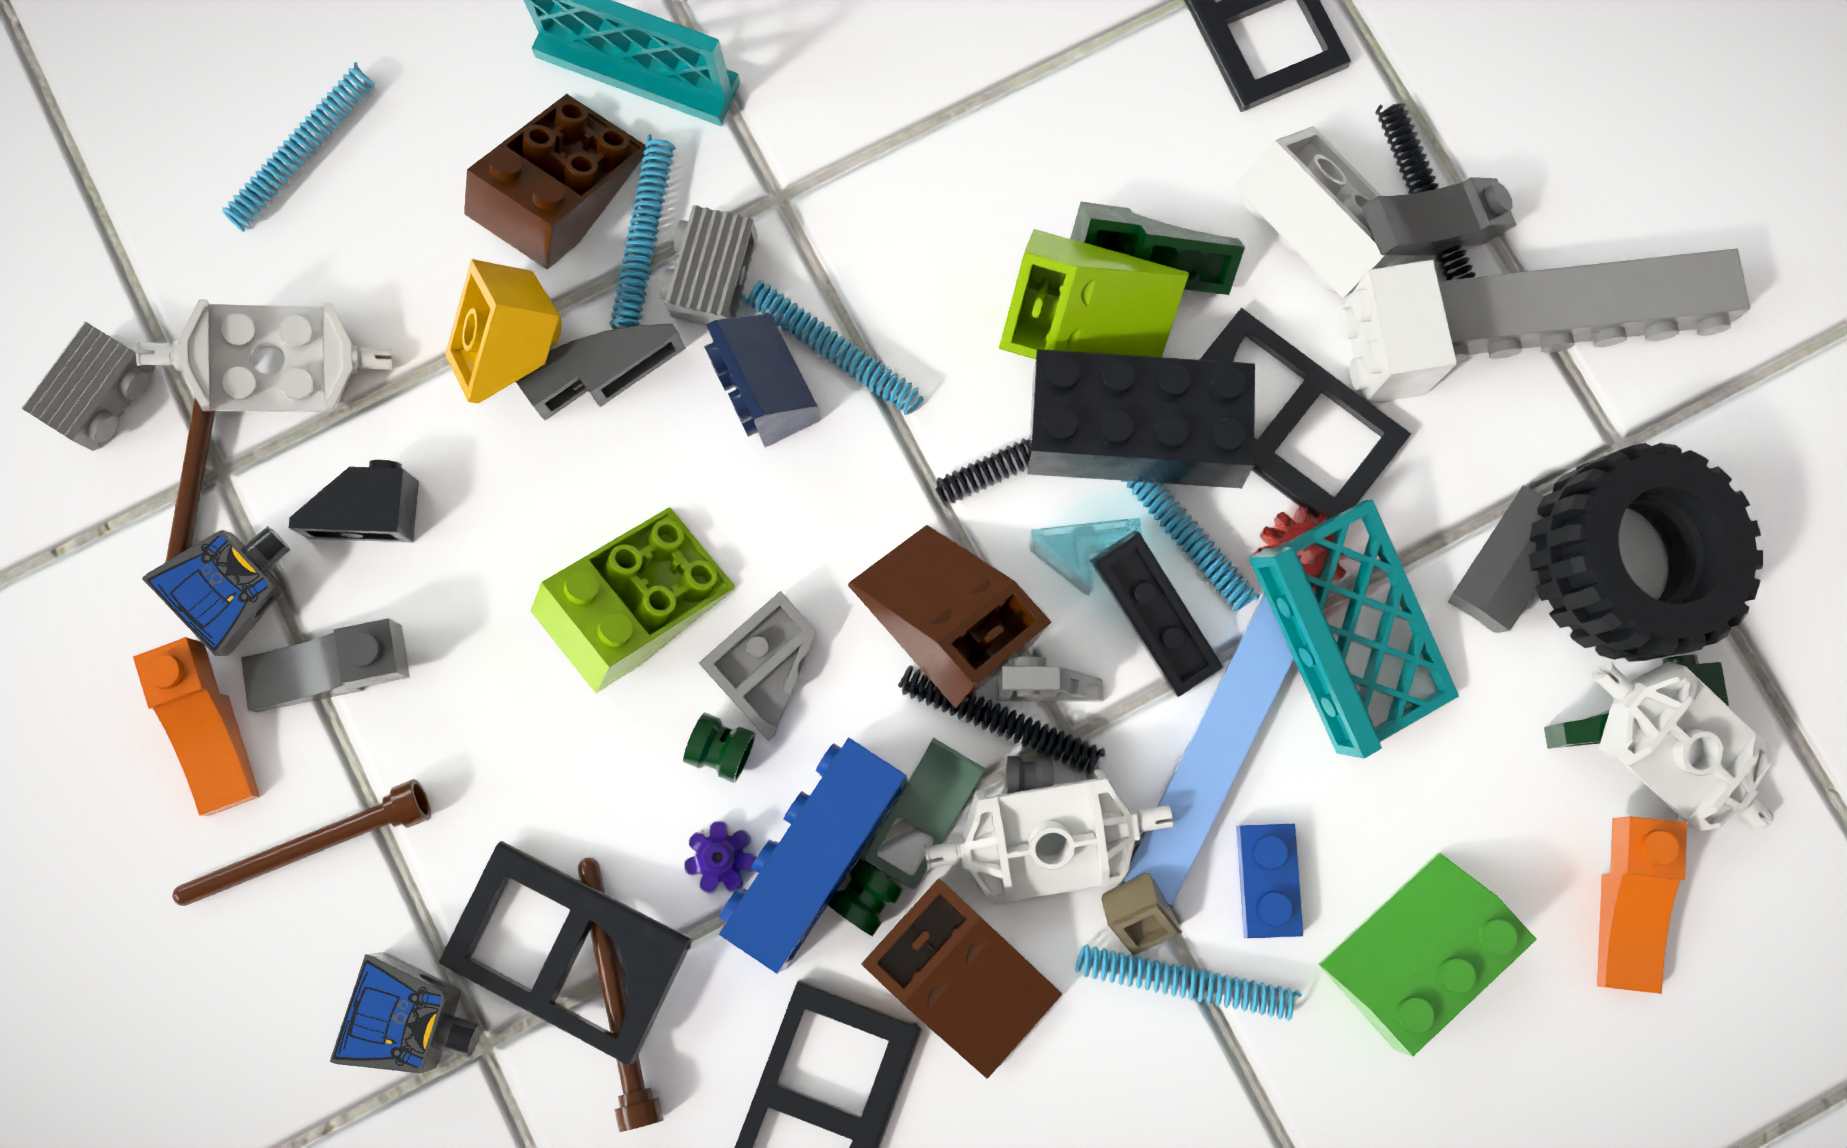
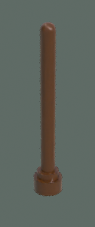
M194 398L165 562L192 546L215 411H202L196 398Z
M416 779L396 785L391 788L389 795L383 797L381 804L178 885L173 890L172 899L179 906H187L390 823L394 827L403 825L406 828H410L430 820L431 808L427 795Z
M591 857L582 859L577 867L579 881L605 893L600 866L597 860ZM593 923L590 935L610 1032L618 1036L625 1017L627 997L617 948L610 936L599 925ZM639 1055L635 1063L630 1066L616 1059L623 1092L622 1095L617 1096L619 1107L614 1109L618 1131L624 1132L663 1121L659 1097L653 1098L651 1087L645 1088Z

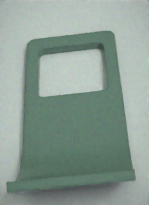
M933 737L913 775L866 852L865 861L911 889L916 888L927 870L926 856L915 874L909 875L879 857L877 850L897 818H902L932 836L934 839L932 845L943 843L986 768Z

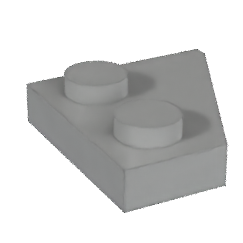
M780 590L699 662V665L769 742L777 732L778 725L817 631Z
M1043 657L1013 658V665L1002 667L998 679V701L1103 702V679L1063 667H1047V659Z

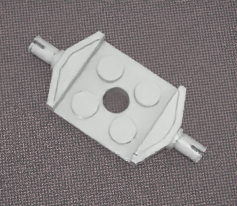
M199 299L179 337V341H174L173 344L136 342V351L138 352L136 353L137 366L174 365L175 370L182 371L202 411L334 412L351 374H357L358 368L392 370V348L359 349L357 345H352L332 303H323V307L209 304L208 299ZM262 347H273L284 356V364L275 373H261L251 363L253 354Z
M1604 661L1597 666L1602 674L1599 671L1593 670L1592 679L1609 692L1614 700L1599 749L1604 754L1619 759L1679 814L1678 822H1686L1687 827L1701 832L1722 827L1737 812L1755 830H1762L1769 826L1762 817L1772 822L1774 815L1755 798L1759 793L1755 788L1771 765L1769 745L1686 666L1666 662L1632 681L1624 676L1611 661ZM1702 738L1703 754L1696 763L1691 764L1688 757L1689 748L1696 739Z
M1102 769L1094 770L1095 779L986 797L984 789L976 790L963 829V837H959L957 842L924 845L927 868L929 870L930 868L962 862L963 870L969 869L985 895L994 904L1121 883L1129 870L1134 843L1140 840L1139 832L1173 828L1172 813L1169 804L1137 811L1134 808L1128 809L1126 803ZM1048 833L1063 835L1066 838L1064 848L1055 855L1047 856L1039 853L1036 850V844L1043 835Z

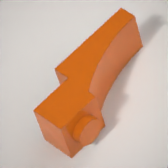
M184 637L133 656L148 709L154 710L173 746L191 790L199 816L208 817L259 798V791L228 695L220 694L205 645L200 641Z
M1633 816L1612 818L1610 874L1601 875L1597 986L1662 994L1664 958L1671 913L1680 880H1685L1686 822Z

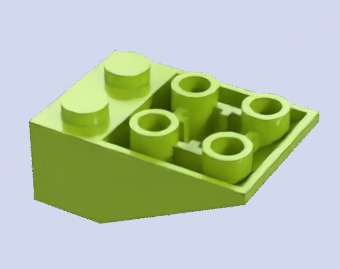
M1033 229L1023 254L998 349L1032 359L1036 358L1037 349L1162 357L1189 272Z
M668 507L543 580L530 611L597 694L639 667L735 589V585L672 508Z

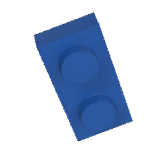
M1295 823L1236 826L1244 938L1304 937Z

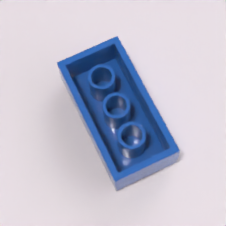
M849 737L842 747L833 743L826 751L815 770L822 778L811 795L804 791L798 794L783 820L791 824L780 842L770 839L765 844L751 869L759 874L748 890L745 888L743 890L739 888L735 890L719 915V918L725 921L726 924L718 935L776 974L788 968L825 911L828 903L838 891L908 783L906 774Z

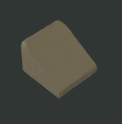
M1144 873L1102 895L1101 900L1108 926L1133 956L1182 933L1181 926L1157 883L1149 873Z

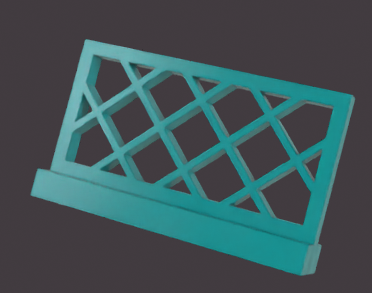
M523 0L538 31L531 47L535 58L722 126L741 82L738 73L726 69L719 39L613 0Z
M1373 499L1358 503L1276 548H1266L1249 557V561L1336 754L1365 759L1382 749L1381 741L1459 697ZM1362 518L1369 534L1364 554L1343 547L1349 525ZM1333 533L1331 542L1323 539ZM1310 545L1328 550L1319 579L1305 573L1297 555V552ZM1340 555L1361 563L1353 591L1332 584ZM1373 568L1385 572L1391 584L1385 604L1365 597ZM1312 586L1317 587L1315 593ZM1329 592L1350 600L1341 629L1328 624L1323 613ZM1362 605L1383 612L1374 641L1354 634ZM1395 617L1407 621L1411 629L1412 637L1407 653L1387 646ZM1334 635H1335V636H1338V641H1337V642H1336V640H1335ZM1351 642L1372 649L1363 678L1351 674L1345 662ZM1384 654L1404 661L1396 690L1376 683ZM1417 666L1429 670L1438 690L1422 700L1409 695ZM1356 684H1357V685H1360L1359 691H1358V689H1357V687H1356ZM1373 691L1393 698L1387 720L1375 727L1367 711ZM1406 703L1412 704V706L1405 709Z

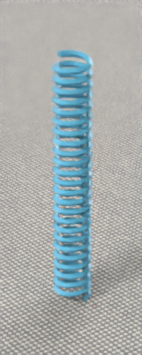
M358 62L353 63L354 68H348L349 74H343V80H337L338 86H332V92L326 93L327 98H321L322 104H316V110H310L311 116H305V122H299L300 128H294V134H288L289 140H283V146H277L278 152H272V158H266L268 165L261 164L262 171L255 170L257 177L250 176L251 183L245 182V189H239L240 195H233L234 201H228L229 208L222 207V212L241 232H245V228L237 220L246 226H251L250 221L244 215L252 220H256L255 214L250 209L256 213H261V209L253 201L262 207H267V203L260 196L267 201H272V197L263 188L273 195H278V191L270 183L278 189H283V185L274 176L284 183H289V179L280 170L288 176L294 177V173L284 163L295 171H300L299 166L288 155L301 165H305V161L294 150L306 159H311L310 155L298 143L312 153H316V149L305 138L317 147H322L321 143L309 131L318 136L322 141H327V137L315 125L328 135H332V131L320 119L329 124L333 129H338V126L324 112L339 123H343V119L331 107L344 117H349L348 113L335 100L344 105L349 111H354V107L340 93L347 97L354 105H359V101L346 88L351 90L361 100L365 99L364 95L350 81L359 86L366 94H370V89L355 75L363 79L371 88H375V83L362 72Z
M651 134L646 137L648 142L645 144L646 150L643 152L645 157L642 159L643 165L640 167L642 172L639 174L640 180L637 182L639 188L636 189L637 195L634 198L636 203L633 204L634 211H632V219L629 221L631 226L628 228V232L630 234L626 236L628 242L625 243L626 250L623 252L625 257L622 259V263L624 265L620 267L622 273L618 275L620 281L617 282V286L619 288L615 291L617 296L614 298V302L616 304L612 306L614 312L611 313L613 320L609 322L612 329H619L614 323L625 327L640 325L636 320L642 318L639 314L644 310L641 305L645 303V300L642 297L647 295L643 289L649 287L645 281L650 279L647 275L651 272L649 266L653 264L650 258L655 256L652 250L656 248L654 242L658 239L655 235L659 233L656 227L661 225L658 221L662 218L660 212L664 210L661 204L665 203L663 196L667 193L664 189L668 187L666 181L670 179L667 174L671 172L669 166L673 164L671 158L674 157L672 151L676 149L675 145L667 140H652Z
M759 280L752 288L747 299H745V294H741L742 303H748L749 308L755 307L757 313L761 312L762 315L771 314L772 316L777 310L776 315L772 318L777 326L782 327V331H788L790 336L795 335L796 340H802V344L808 345L810 350L815 349L816 354H822L823 359L828 358L829 363H835L836 368H842L843 373L849 372V377H856V382H862L863 387L869 386L870 392L876 391L877 396L883 395V401L889 400L890 406L896 405L897 410H903L904 415L911 414L924 400V397L920 396L909 408L919 392V387H915L907 400L902 404L903 399L913 386L912 382L907 383L901 394L895 399L897 393L906 382L905 377L897 382L893 391L888 395L889 390L899 378L898 373H894L886 387L881 390L883 384L890 377L892 368H888L874 386L875 381L885 369V363L878 366L872 378L867 382L868 377L879 363L878 359H874L864 375L860 377L862 371L872 359L871 354L864 357V349L856 354L858 345H853L850 348L851 340L843 344L845 340L844 335L837 338L838 331H833L830 334L831 326L824 328V321L817 324V317H813L810 320L811 312L804 314V307L797 310V303L791 304V298L784 300V293L777 296L778 291L777 289L771 290V284L764 286V280ZM798 323L796 329L792 331L793 327ZM805 327L803 334L799 336L800 331ZM818 337L817 342L813 345V341ZM826 340L824 346L819 350L820 345ZM833 344L830 352L826 354L827 350ZM841 347V349L839 350L837 356L833 359L834 354H835V353L838 351V349ZM848 351V353H847V355L845 356L844 360L840 363L841 358H842V357L846 354V352ZM854 357L851 365L847 367L849 361ZM862 360V362L860 363L858 369L853 373L855 367H856V366L859 364V362Z
M1121 481L1127 482L1126 488H1133L1132 495H1138L1137 501H1144L1143 507H1149L1148 514L1155 513L1154 520H1160V527L1166 526L1165 533H1171V539H1177L1176 546L1183 545L1182 552H1188L1187 559L1194 558L1193 565L1200 564L1198 572L1206 571L1204 578H1211L1210 585L1217 584L1215 591H1222L1221 598L1228 597L1227 604L1235 603L1232 611H1238L1253 600L1259 599L1260 593L1252 594L1254 586H1249L1243 590L1248 585L1249 580H1243L1238 583L1243 578V573L1233 576L1237 572V567L1227 570L1232 560H1227L1220 565L1226 558V554H1220L1213 559L1220 552V547H1216L1208 552L1214 546L1215 541H1209L1202 546L1209 539V534H1205L1197 539L1203 533L1204 528H1198L1191 533L1198 526L1197 521L1185 527L1192 520V515H1187L1179 521L1186 514L1187 509L1183 508L1170 517L1181 506V502L1175 503L1164 511L1175 500L1176 496H1171L1158 505L1170 493V489H1166L1152 499L1164 487V483H1160L1147 493L1155 483L1147 482L1141 487L1144 482Z
M1088 944L1082 947L1075 968L1077 973L1081 971L1085 956L1083 976L1085 978L1088 977L1094 957L1092 978L1095 980L1098 977L1103 958L1101 980L1102 982L1106 980L1111 962L1109 981L1112 984L1115 982L1120 963L1118 983L1121 986L1124 984L1129 964L1127 985L1131 987L1138 965L1136 987L1140 989L1147 966L1144 987L1146 991L1150 990L1153 973L1156 968L1153 990L1155 993L1159 991L1164 971L1162 988L1164 995L1168 993L1169 982L1173 972L1171 995L1173 997L1177 995L1178 983L1182 974L1180 997L1182 999L1186 996L1187 984L1191 975L1188 995L1191 1001L1195 997L1196 985L1200 976V986L1197 995L1199 1003L1204 999L1205 986L1209 978L1206 1002L1208 1005L1212 1003L1216 981H1218L1215 996L1217 1007L1221 1005L1223 988L1226 982L1225 1008L1230 1006L1232 989L1235 984V994L1232 1003L1234 1010L1239 1008L1241 990L1244 985V995L1241 1004L1243 1012L1248 1009L1250 991L1253 986V996L1250 1004L1252 1014L1257 1011L1259 992L1262 988V997L1259 1005L1260 1015L1263 1016L1266 1012L1268 994L1271 991L1268 1016L1270 1018L1274 1016L1276 997L1279 993L1280 999L1276 1012L1279 1020L1283 1018L1285 999L1288 994L1289 1000L1285 1013V1018L1288 1022L1293 1017L1295 997L1302 996L1298 989L1292 992L1289 987L1284 990L1280 985L1275 988L1273 984L1270 983L1266 986L1264 982H1260L1257 985L1255 980L1248 983L1246 978L1239 980L1235 976L1231 979L1228 974L1222 977L1219 972L1213 975L1210 970L1204 973L1201 968L1195 971L1192 966L1189 969L1185 965H1181L1178 968L1176 963L1169 966L1167 961L1160 964L1158 959L1152 962L1149 957L1143 960L1140 955L1134 959L1131 953L1125 957L1122 951L1117 955L1114 950L1108 953L1106 948L1099 951L1097 946L1090 950Z

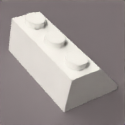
M1314 126L1274 140L1234 186L1244 196L1243 203L1246 208L1256 217L1266 219L1279 233L1278 237L1281 244L1292 254L1302 256L1315 270V278L1321 286L1329 292L1338 293L1342 299L1354 291L1368 270L1385 267L1397 256L1380 254L1361 208L1364 204L1382 195Z

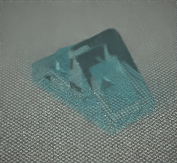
M1140 518L1031 529L1028 539L1029 550L1078 590L1090 596L1094 588L1091 563L1089 561L1090 554L1098 555L1134 530L1142 535Z

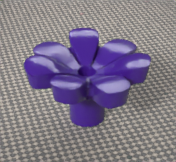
M714 821L710 825V836L706 837L700 832H695L690 836L688 845L696 852V856L689 857L684 861V870L691 876L702 874L699 888L705 893H714L718 888L719 882H723L729 892H735L737 888L741 889L743 886V880L739 874L740 870L745 872L753 871L751 867L756 856L743 852V849L750 844L751 836L743 829L737 830L730 836L728 835V825L726 822ZM721 852L723 860L717 863L714 860V856L716 853Z

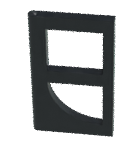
M1184 0L1240 112L1247 111L1349 67L1351 59L1320 0L1296 1L1323 52L1256 80L1228 24L1286 0H1220L1218 2L1215 0Z
M1241 307L1200 360L1233 362L1240 344L1247 337L1304 379L1303 383L1258 439L1254 437V466L1251 471L1320 523H1323L1358 504L1411 433ZM1321 393L1381 437L1335 497L1275 453Z
M500 841L496 845L438 963L630 1066L635 1063L686 954L691 948L692 939L518 848ZM510 878L570 909L532 989L471 957ZM593 923L599 925L613 940L622 957L626 971L627 1006L618 1036L555 1002Z
M798 980L734 1148L754 1147L768 1107L851 1139L852 1142L849 1148H880L923 1028L917 1023H908ZM805 1009L889 1041L862 1116L778 1084Z

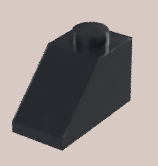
M375 459L369 461L368 467L349 466L289 517L288 528L307 539L413 543L419 480L403 469L402 464L396 461Z

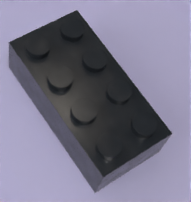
M1037 349L1032 381L1027 474L1242 489L1254 466L1255 363Z

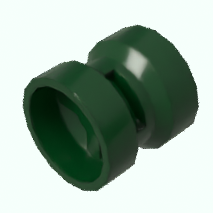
M704 712L690 735L685 748L683 762L698 769L708 766L716 770L718 777L736 783L750 756L756 733L740 726L732 730L723 726L720 718Z
M859 858L850 871V883L844 890H839L834 894L828 906L850 923L873 937L882 924V912L887 905L897 902L904 889Z

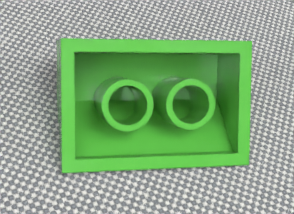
M1436 853L1323 958L1318 965L1395 1051L1414 1057L1524 953L1537 938L1496 894L1444 855Z

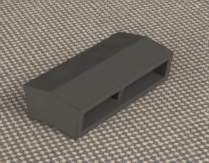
M1525 485L1521 487L1448 600L1450 604L1472 616L1494 633L1511 631L1536 592L1535 586L1541 584L1538 571H1531L1529 554L1536 552V543L1530 542L1532 523L1544 518L1537 514V508L1544 496Z

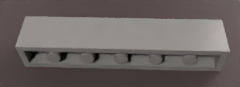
M1738 248L1438 281L1457 363L1468 359L1470 354L1489 353V358L1500 359L1517 355L1524 348L1541 347V352L1554 353L1567 350L1577 342L1593 341L1594 347H1607L1622 343L1627 340V337L1645 335L1646 341H1660L1678 335L1679 331L1694 329L1697 330V334L1700 336L1713 335L1729 330L1732 327L1731 322L1751 309Z

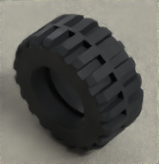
M1647 443L1631 445L1578 466L1576 470L1564 474L1555 482L1553 492L1545 495L1537 508V514L1544 518L1532 523L1530 542L1536 543V552L1529 554L1531 571H1538L1541 583L1535 586L1541 601L1548 600L1554 610L1549 615L1559 628L1569 626L1573 630L1569 635L1573 641L1584 648L1595 647V651L1600 656L1613 660L1625 658L1629 662L1702 650L1704 646L1716 644L1727 637L1731 627L1740 625L1750 608L1745 602L1755 600L1761 580L1755 578L1756 570L1763 568V550H1757L1755 537L1761 536L1758 521H1751L1747 513L1746 507L1750 506V503L1743 491L1735 492L1729 483L1733 479L1719 466L1710 469L1707 467L1709 460L1692 450L1682 453V449L1677 445L1658 443L1651 446ZM1627 508L1645 517L1658 531L1666 547L1669 573L1665 589L1659 599H1655L1644 592L1633 581L1623 564L1619 550V529Z

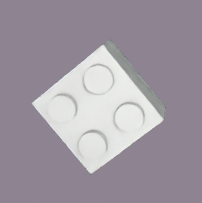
M1433 259L1368 270L1339 312L1340 331L1345 340L1350 339L1354 357L1350 361V377L1353 387L1356 390L1361 389L1362 397L1371 404L1426 395L1457 364Z

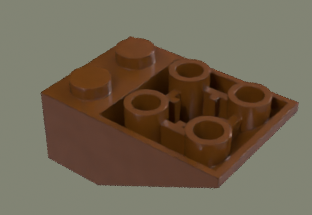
M566 93L467 168L464 215L548 270L580 243L645 157L643 153L646 150L645 144Z
M925 525L848 583V587L955 708L1001 672L1003 666H1008L1012 663L1013 658L1019 657L1029 649L1052 623L1013 579L929 525Z
M940 878L933 883L861 963L907 1009L986 1079L993 1074L1062 995L1047 978Z

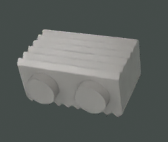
M693 205L689 220L679 221L674 237V250L679 251L675 269L667 268L665 270L660 287V298L666 300L665 305L671 317L703 325L714 320L736 318L741 294L744 290L747 273L752 261V254L754 253L758 238L753 219Z
M84 321L21 409L68 439L91 451L99 449V443L108 441L115 434L119 426L118 417L124 414V408L130 405V400L137 399L146 391L150 383L149 373L154 371L155 365L137 366L136 352Z

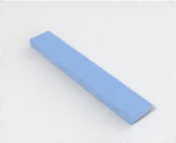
M1264 593L1157 805L1158 807L1169 804L1173 818V828L1143 833L1131 857L1129 870L1122 880L1128 882L1144 873H1149L1157 883L1169 906L1173 905L1294 660Z

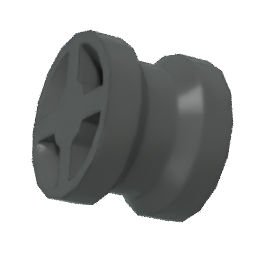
M1007 756L1005 794L1053 786L1052 757H1040L1035 762H1023L1019 756Z

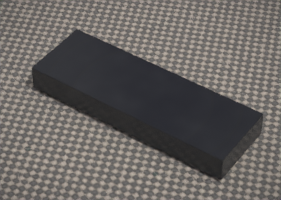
M1132 531L1089 560L1173 694L1180 697L1223 668L1140 532Z

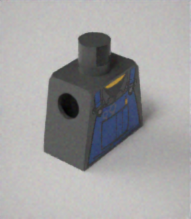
M269 526L264 528L246 545L233 533L221 530L148 572L141 579L214 656H228L236 649L283 592L284 587L268 569L291 549Z
M385 952L369 953L364 956L329 1062L338 1065L424 1073L437 1067L443 1050L469 1058L478 1043L481 1024L454 1016L461 996V990L391 954Z

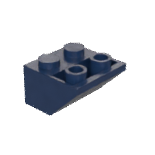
M771 314L719 319L706 324L713 342L704 346L724 391L735 388L734 391L728 393V396L748 437L757 433L764 448L821 421L818 405Z

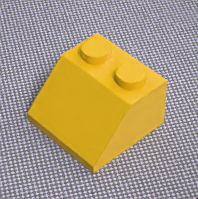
M471 259L445 352L467 401L479 404L545 365L550 346H555L561 335V316L532 270Z

